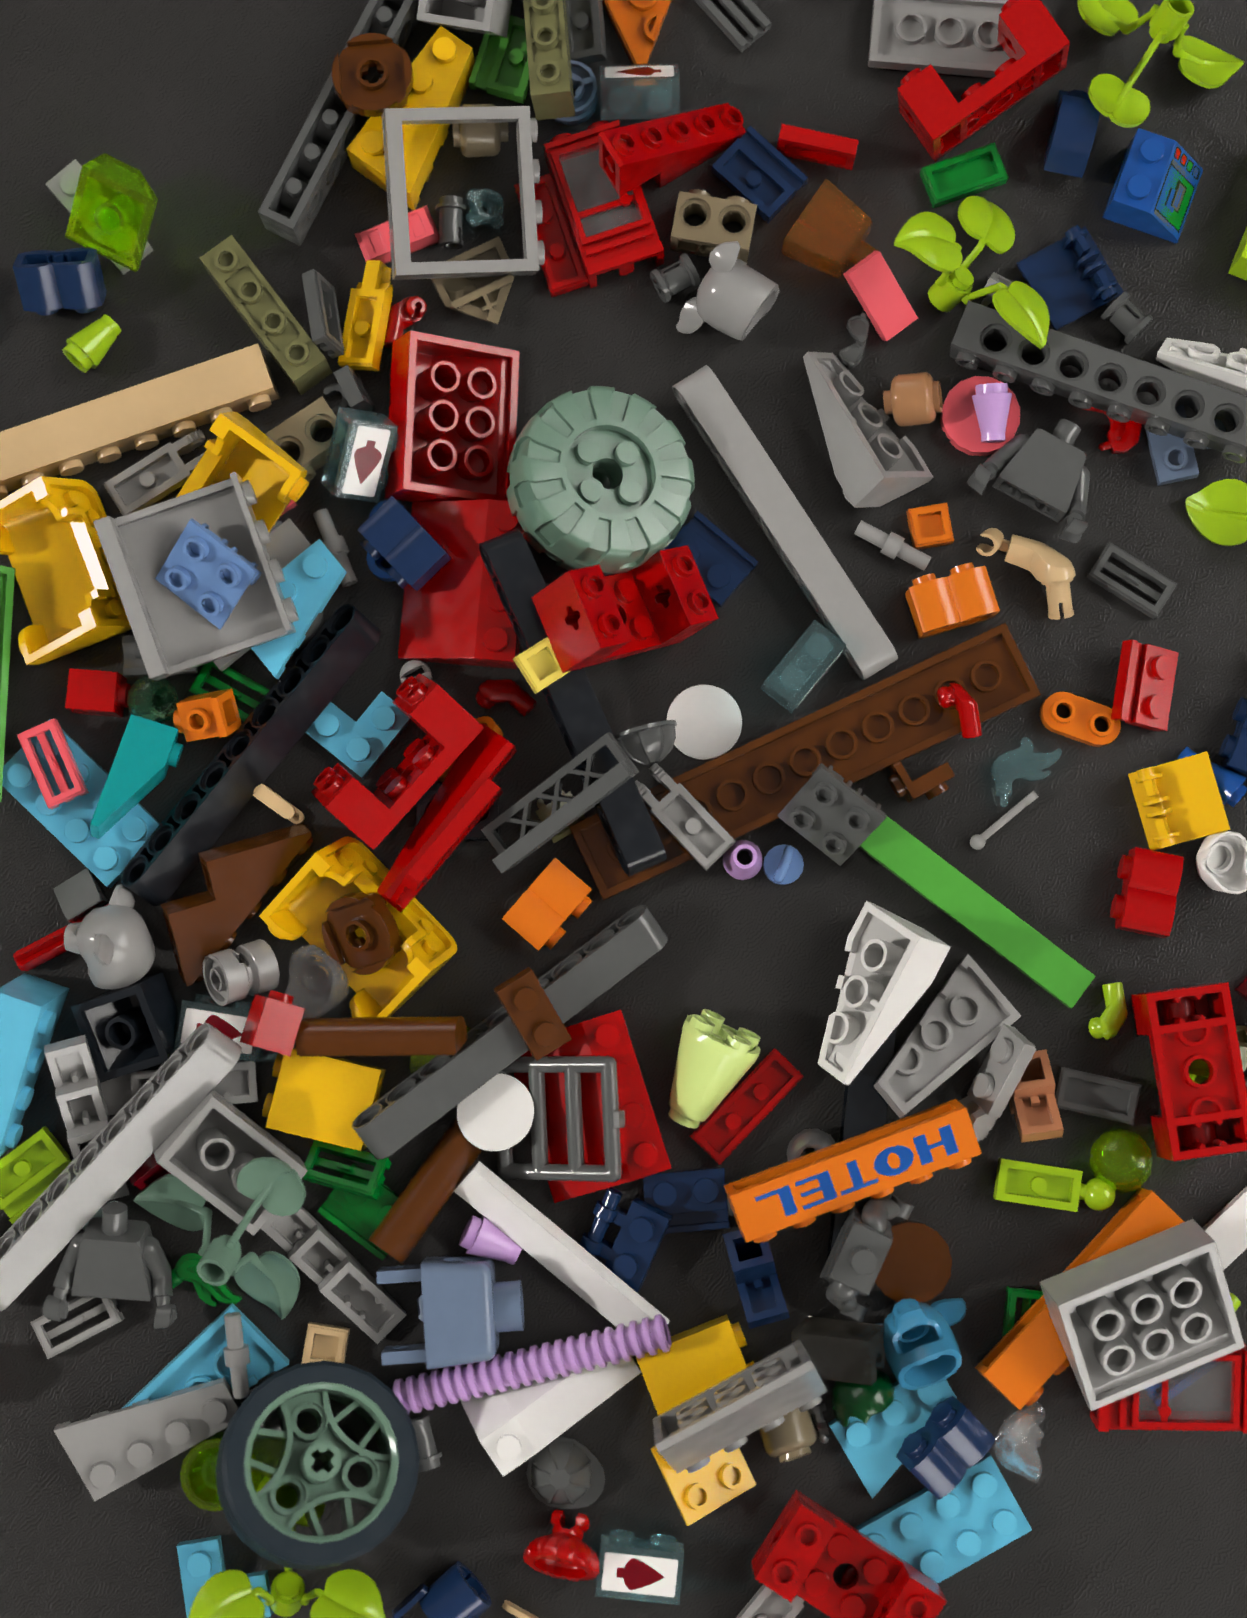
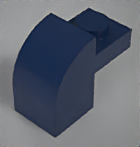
M1059 90L1055 102L1054 123L1045 150L1044 170L1083 178L1100 112L1092 104L1087 92L1082 90H1071L1069 92Z
M739 1230L723 1234L749 1329L789 1318L768 1241L754 1243L752 1240L746 1243Z

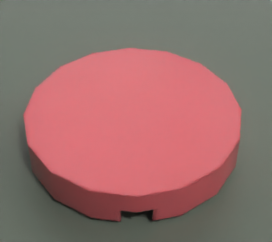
M973 376L960 381L949 391L943 403V411L940 417L943 432H945L950 440L949 442L957 450L970 456H988L995 453L1014 438L1020 425V406L1015 394L1008 387V393H1012L1005 431V441L981 442V432L972 395H976V385L1003 383L992 377Z

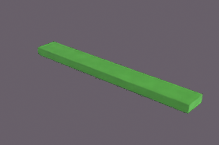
M888 816L859 846L865 853L1066 1007L1072 1009L1096 977Z

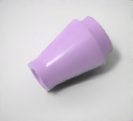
M986 383L976 385V395H972V400L981 432V442L1005 441V431L1012 393H1008V384Z
M737 840L723 854V866L726 872L735 879H750L757 875L762 867V853L758 846L751 841ZM740 851H747L751 857V863L747 865L739 863L737 854Z
M472 1215L459 1241V1246L467 1249L466 1254L503 1261L511 1265L515 1264L522 1250L519 1245L484 1216L478 1218Z

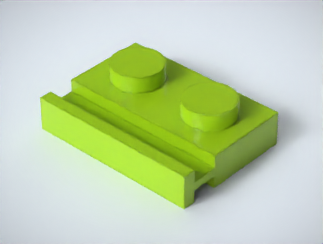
M46 1125L0 1159V1210H4L10 1218L9 1221L12 1225L72 1162L68 1153Z

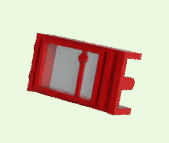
M619 120L612 122L598 121L591 124L585 131L573 135L562 133L553 137L549 143L544 144L545 161L556 186L590 288L597 286V275L614 269H618L620 276H625L634 271V263L651 257L654 258L656 266L664 264V248L659 239L641 185L620 197L599 165L598 133L620 127Z
M1244 1343L1245 1347L1096 1410H1090V1418L1098 1432H1109V1430L1242 1431L1244 1434H1247V1345Z

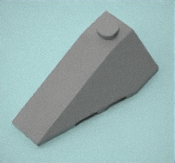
M807 352L803 356L835 477L843 489L844 497L854 508L881 507L928 483L933 478L932 473L912 442L906 436L899 440L885 424L890 417L885 414L882 408L877 410L862 397L864 394L863 386L834 353Z

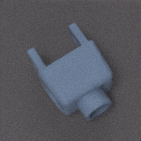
M426 1257L421 1264L380 1267L376 1271L377 1284L421 1281L422 1295L417 1298L418 1319L424 1322L425 1343L386 1346L381 1352L382 1365L426 1362L427 1370L484 1362L491 1360L495 1356L499 1347L500 1332L524 1331L521 1280L496 1282L495 1265L492 1259L485 1257Z

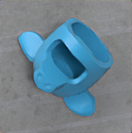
M912 1298L902 1299L894 1305L893 1311L887 1315L884 1324L870 1325L858 1334L855 1343L858 1351L871 1357L884 1352L885 1358L902 1388L914 1390L935 1385L956 1373L962 1365L960 1349L950 1326L960 1322L965 1317L966 1303L963 1298L942 1299L933 1302L931 1305L918 1302Z

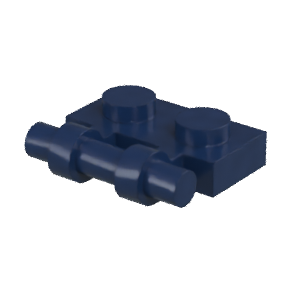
M610 1187L607 1188L603 1200L597 1201L593 1210L595 1215L589 1232L583 1233L579 1245L594 1257L600 1256L606 1259L604 1266L634 1291L638 1292L642 1288L673 1216L638 1198L632 1201L629 1210L626 1211L618 1207L623 1195L622 1192ZM610 1223L621 1226L614 1244L603 1239Z

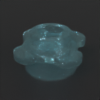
M476 188L470 189L466 194V200L469 202V212L466 214L467 222L473 227L481 224L488 225L494 230L501 228L504 223V219L501 216L504 209L502 195L488 188L481 190ZM482 206H485L488 212H484Z

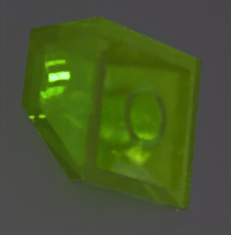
M103 153L82 165L65 237L86 248L97 249L98 254L137 272L140 268L158 198L140 170Z

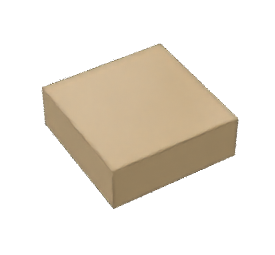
M309 1322L301 1364L316 1361L345 1363L350 1328Z

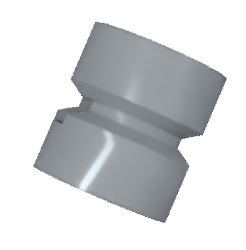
M261 939L239 945L235 950L228 948L205 956L203 961L205 985L211 998L221 1006L243 1000L247 995L254 996V994L259 995L274 990L279 984L280 973L276 956L270 945Z

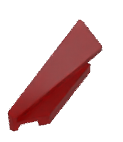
M481 724L484 729L459 755L378 888V894L400 913L405 910L503 793L501 788L492 780L517 751L511 742L485 724Z

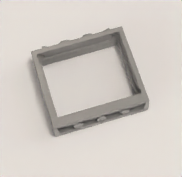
M530 106L384 109L382 114L392 280L499 277L509 274L513 276H529L536 274L539 271V265H544L545 247L543 240L537 239V224H542L543 211L541 200H535L534 184H539L540 163L539 159H533L532 143L537 142L538 126L537 119L530 118ZM516 122L524 259L411 262L402 125Z

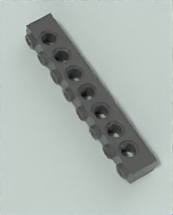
M369 0L348 41L361 34L379 33L392 38L393 43L404 49L418 23L416 19L419 0ZM376 67L369 68V74L363 75L362 79L368 80L369 83H375L383 77V74H379ZM332 72L258 210L266 230L299 246L303 243L348 157L346 148L368 119V116L353 114L346 109L345 104L336 93Z
M968 300L950 349V358L955 359V362L961 367L970 370H976L979 367L993 372V376L1001 381L1014 383L1016 380L1031 385L1030 388L1038 394L1052 396L1054 393L1068 398V402L1078 408L1090 409L1094 407L1105 411L1106 415L1115 421L1126 423L1131 420L1145 425L1144 428L1150 433L1159 436L1171 434L1183 438V442L1190 447L1196 449H1206V447L1222 452V456L1230 461L1237 463L1247 461V396L1050 328L1046 345L1040 350L1010 326L997 310ZM990 340H999L1005 345V348L1001 351L993 352L988 350L984 344ZM1027 353H1036L1041 356L1043 361L1037 365H1030L1023 360L1022 356ZM1064 366H1074L1080 371L1081 375L1076 378H1068L1061 373L1060 369ZM1102 379H1112L1119 388L1111 392L1105 391L1099 386L1098 382ZM1149 392L1155 396L1157 402L1152 405L1143 404L1138 400L1137 394ZM1187 405L1194 410L1195 416L1183 418L1178 415L1175 407ZM1219 418L1227 419L1232 423L1234 430L1223 432L1216 427L1214 420Z

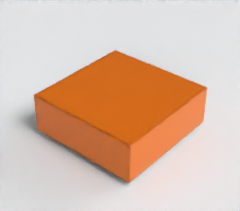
M947 503L907 510L911 541L914 548L919 550L953 544L954 536Z

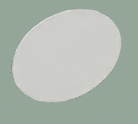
M696 685L682 691L673 700L667 713V720H676L677 726H675L676 739L674 745L683 754L695 759L709 760L727 753L737 742L742 729L741 711L734 698L725 690L712 685Z
M500 1073L461 1101L457 1106V1121L462 1134L471 1144L487 1151H502L518 1144L528 1133L534 1118L533 1100L525 1085L512 1076Z

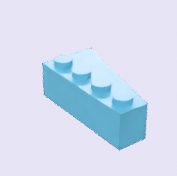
M26 973L0 987V1157L9 1149H14L21 1139L23 1125L20 1124L34 1095V1085L45 1058L44 1045L50 1044L70 989Z

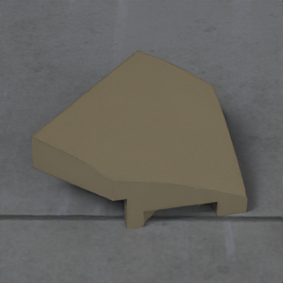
M498 236L447 261L509 259ZM509 274L499 277L440 278L431 280L444 307L498 325L515 276Z

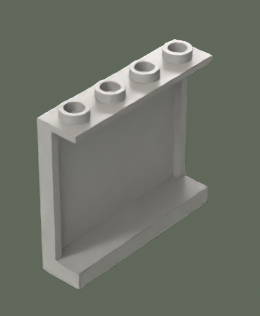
M236 472L230 473V479L115 519L106 516L93 521L149 679L158 681L296 632L293 622L299 620L297 610L291 597L284 599L279 583L285 581L282 568L277 558L270 559L265 545L271 543L270 534L264 520H256L251 506L258 503L251 482L249 480L242 481V478ZM191 518L201 525L203 523L209 525L208 529L220 537L221 540L225 538L229 541L227 545L229 548L235 546L238 548V555L241 554L251 563H257L256 569L262 573L254 585L251 586L249 584L220 630L155 579Z

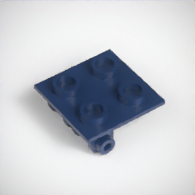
M1079 225L1066 231L1065 238L1016 264L1027 284L1038 292L1045 301L1050 316L1049 322L1056 331L1113 301L1123 293L1122 288L1087 228L1083 227L1080 229Z

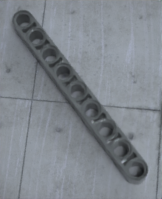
M646 905L636 906L541 976L538 981L564 1024L660 951L666 945L668 937ZM503 1006L467 1032V1042L455 1055L435 1056L356 1117L352 1123V1129L377 1160L384 1159L396 1152L528 1051L526 1044Z

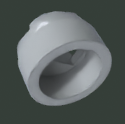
M410 660L402 666L399 677L401 683L406 680L405 676L423 668L425 673H422V675L432 680V672L425 662Z

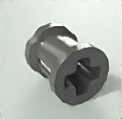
M686 253L680 255L679 261L660 271L654 269L650 272L652 283L664 303L671 301L672 296L690 286L696 288L701 284L698 272Z
M1125 291L1104 311L1100 318L1104 322L1109 320L1125 335L1124 341L1129 345L1148 327L1154 318L1151 315L1145 316L1129 301L1130 295Z

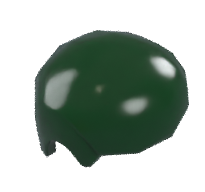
M866 1367L855 1368L842 1373L832 1388V1407L836 1420L843 1427H847L850 1424V1417H857L863 1423H868L872 1415L886 1410L893 1403L895 1391L889 1376L883 1371Z

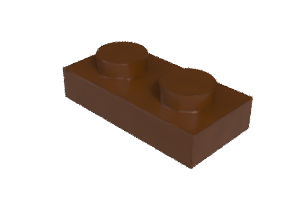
M528 967L494 988L496 995L536 1061L572 1040L532 969Z

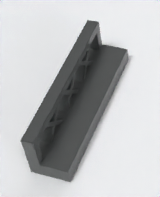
M611 732L603 735L481 829L499 854L492 861L501 873L514 868L639 773V770ZM604 746H607L619 763L607 773L593 771L595 753ZM587 760L586 770L577 769L578 766ZM569 773L585 776L583 791L575 797L561 795L563 778ZM592 777L599 778L591 784ZM555 785L554 794L544 793ZM537 798L553 800L552 813L544 821L530 819L532 802ZM560 801L567 802L560 808ZM523 809V818L513 817ZM505 822L522 824L520 839L510 847H507L496 832V829ZM529 826H535V828L528 832Z

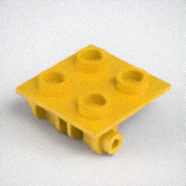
M1208 751L1128 774L1150 850H1157L1230 830Z
M655 1446L650 1448L686 1526L691 1525L757 1485L740 1448L728 1453L725 1452L724 1448L709 1456L711 1461L706 1466L692 1473H688L687 1469L677 1473L659 1454Z

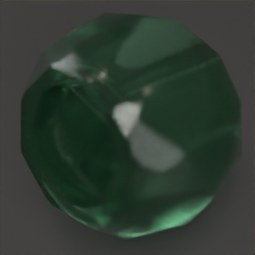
M145 676L136 680L129 689L127 705L130 714L162 724L173 717L174 711L177 710L176 703H178L179 697L175 686L167 679L163 678L156 681L149 679V676Z

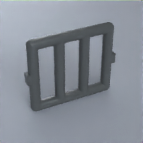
M521 1056L500 1072V1074L509 1076L510 1073H528L529 1092L534 1104V1118L531 1125L532 1163H513V1147L497 1151V1172L499 1177L516 1180L616 1182L621 1178L620 1128L625 1127V1110H619L617 1062L613 1057L544 1056L536 1061L533 1056ZM545 1073H564L568 1164H549ZM581 1073H601L605 1165L585 1164Z

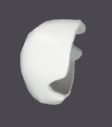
M1223 831L1209 835L1203 840L1196 855V869L1200 878L1209 888L1236 895L1247 891V840L1239 832Z

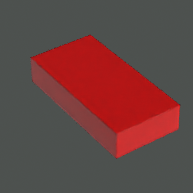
M782 124L777 150L787 157L852 170L859 140Z

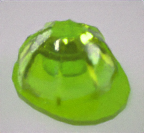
M220 1438L204 1440L193 1447L183 1460L180 1472L182 1489L189 1501L200 1509L212 1512L223 1510L218 1498L216 1463L219 1445L222 1440ZM251 1453V1459L258 1461L256 1456ZM251 1471L252 1484L256 1492L262 1475Z

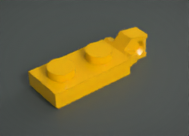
M367 260L363 282H358L356 288H351L342 335L345 351L343 355L338 357V365L341 367L348 365L353 370L379 371L393 297V285L390 284L391 268L387 267L380 260Z

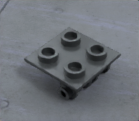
M820 763L812 773V777L777 816L841 866L887 816L880 809L882 806L880 803L876 804L866 795H860L862 792L861 788H858L856 791L851 788L853 784L851 780L846 783L843 782L844 778L833 770L834 767L832 765L826 767L823 763Z

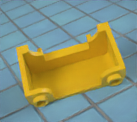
M238 412L220 413L209 429L217 436V439L207 440L204 445L207 450L176 497L230 479V473L236 472L242 478V481L249 480L251 482L258 502L251 505L257 521L260 519L264 520L270 533L291 499L297 502L309 485V481L305 479L308 471Z
M40 476L0 500V555H8L12 568H15V577L33 625L23 628L18 635V647L26 665H41L131 630L93 521L104 518L107 515L97 491L88 482L83 480Z
M347 836L315 852L259 917L268 925L269 931L279 939L292 941L302 936L354 990L356 994L349 1001L352 1017H391L456 954L457 944L450 933L416 898L410 902L402 913L385 900L386 906L393 915L399 935L402 938V949L395 954L393 960L388 965L369 975L356 974L352 972L356 969L350 967L347 963L343 965L337 963L328 952L322 936V923L327 921L329 911L326 912L328 906L335 900L353 892H362L367 895L370 893L378 894V888L389 872L385 865L362 842ZM360 927L355 930L357 937H364L366 940L365 933Z

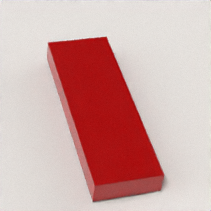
M549 173L540 176L539 184H534L535 200H541L543 211L542 224H537V239L543 240L545 247L544 265L540 266L550 295L555 297L588 286L589 284L552 175ZM518 183L514 185V190L521 208L520 187Z
M773 1048L720 1103L706 1121L699 1125L690 1137L720 1165L804 1076L780 1052Z

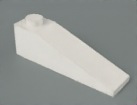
M1174 338L1165 339L1157 353V361L1175 372L1247 396V349L1240 348L1239 352L1227 354L1221 353L1220 348L1214 344Z
M866 901L847 937L844 951L850 953L844 976L838 975L836 988L841 989L836 1011L828 1017L817 1064L843 1084L849 1085L932 984L951 947L925 929L872 902Z
M633 1358L632 1361L628 1362L620 1359L619 1364L613 1365L610 1361L607 1367L604 1368L595 1365L592 1371H587L586 1368H583L582 1373L579 1374L570 1371V1375L567 1377H562L561 1374H558L555 1380L545 1377L543 1383H537L536 1380H533L530 1386H525L521 1383L518 1389H512L511 1386H508L506 1392H500L496 1389L494 1395H488L484 1392L481 1398H475L472 1395L469 1401L459 1399L480 1443L504 1477L638 1376L641 1370Z

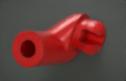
M950 683L949 686L940 687L937 690L939 704L943 708L954 706L958 711L962 737L975 738L981 736L982 729L976 700L961 684Z

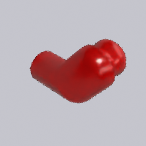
M410 296L390 308L384 347L392 349V342L401 337L406 328L423 317L427 311V305L423 298Z
M510 679L486 680L480 684L479 691L475 695L476 702L483 708L490 709L496 703L508 702L524 717L537 704L534 698Z

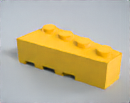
M440 26L411 63L414 77L413 87L404 108L460 107L469 86V79L475 64L473 48ZM382 116L370 117L346 150L352 168L386 191ZM450 124L402 125L407 206L411 210H415L419 203L420 193L425 182H428L434 168L435 158L449 133L448 128Z

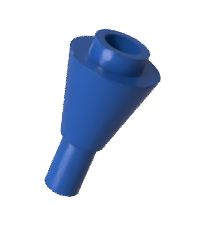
M1187 746L1177 759L1196 755L1197 753ZM1211 762L1223 805L1229 804L1234 808L1247 793V787L1243 785L1247 777Z

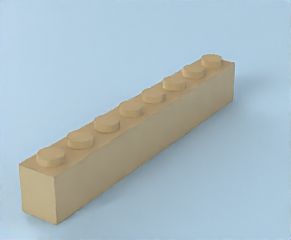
M257 343L1 431L0 500L9 495L8 492L22 488L40 476L54 477L60 474L61 476H72L84 470L83 466L97 461L99 463H110L118 460L123 452L135 448L140 451L151 449L159 444V440L173 435L177 438L187 436L192 431H196V427L208 423L213 424L220 413H240L248 409L251 412H257L270 407L272 401L280 399L265 354Z

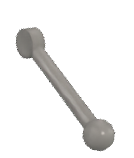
M1034 790L982 834L973 835L970 838L971 847L975 850L982 849L989 837L1039 796Z

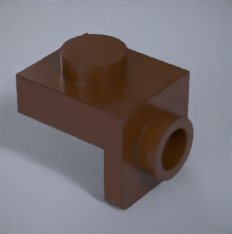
M898 761L889 767L891 776L887 777L896 796L898 798L904 796L906 801L910 803L924 794L929 801L950 788L946 782L956 775L949 763L946 762L912 781L901 761Z

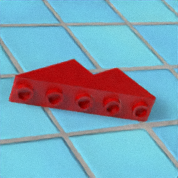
M724 103L605 130L598 133L599 165L620 197L651 178H654L661 188L726 150L738 138L740 139L746 133L742 125L744 117L737 108L730 106L729 103Z

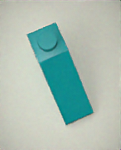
M131 714L90 823L92 837L100 839L165 779L169 766L177 767L183 750V744L178 743L177 728Z

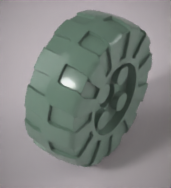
M590 386L585 391L573 394L572 390L559 395L546 403L527 422L517 438L509 458L507 473H509L510 486L506 493L512 516L517 517L524 530L522 535L539 554L541 552L545 553L556 561L557 566L568 571L600 564L604 576L628 572L641 566L654 554L664 550L674 540L691 509L689 497L695 488V474L693 462L688 458L684 448L686 442L671 420H666L656 410L657 406L635 393L629 395L615 391V387Z

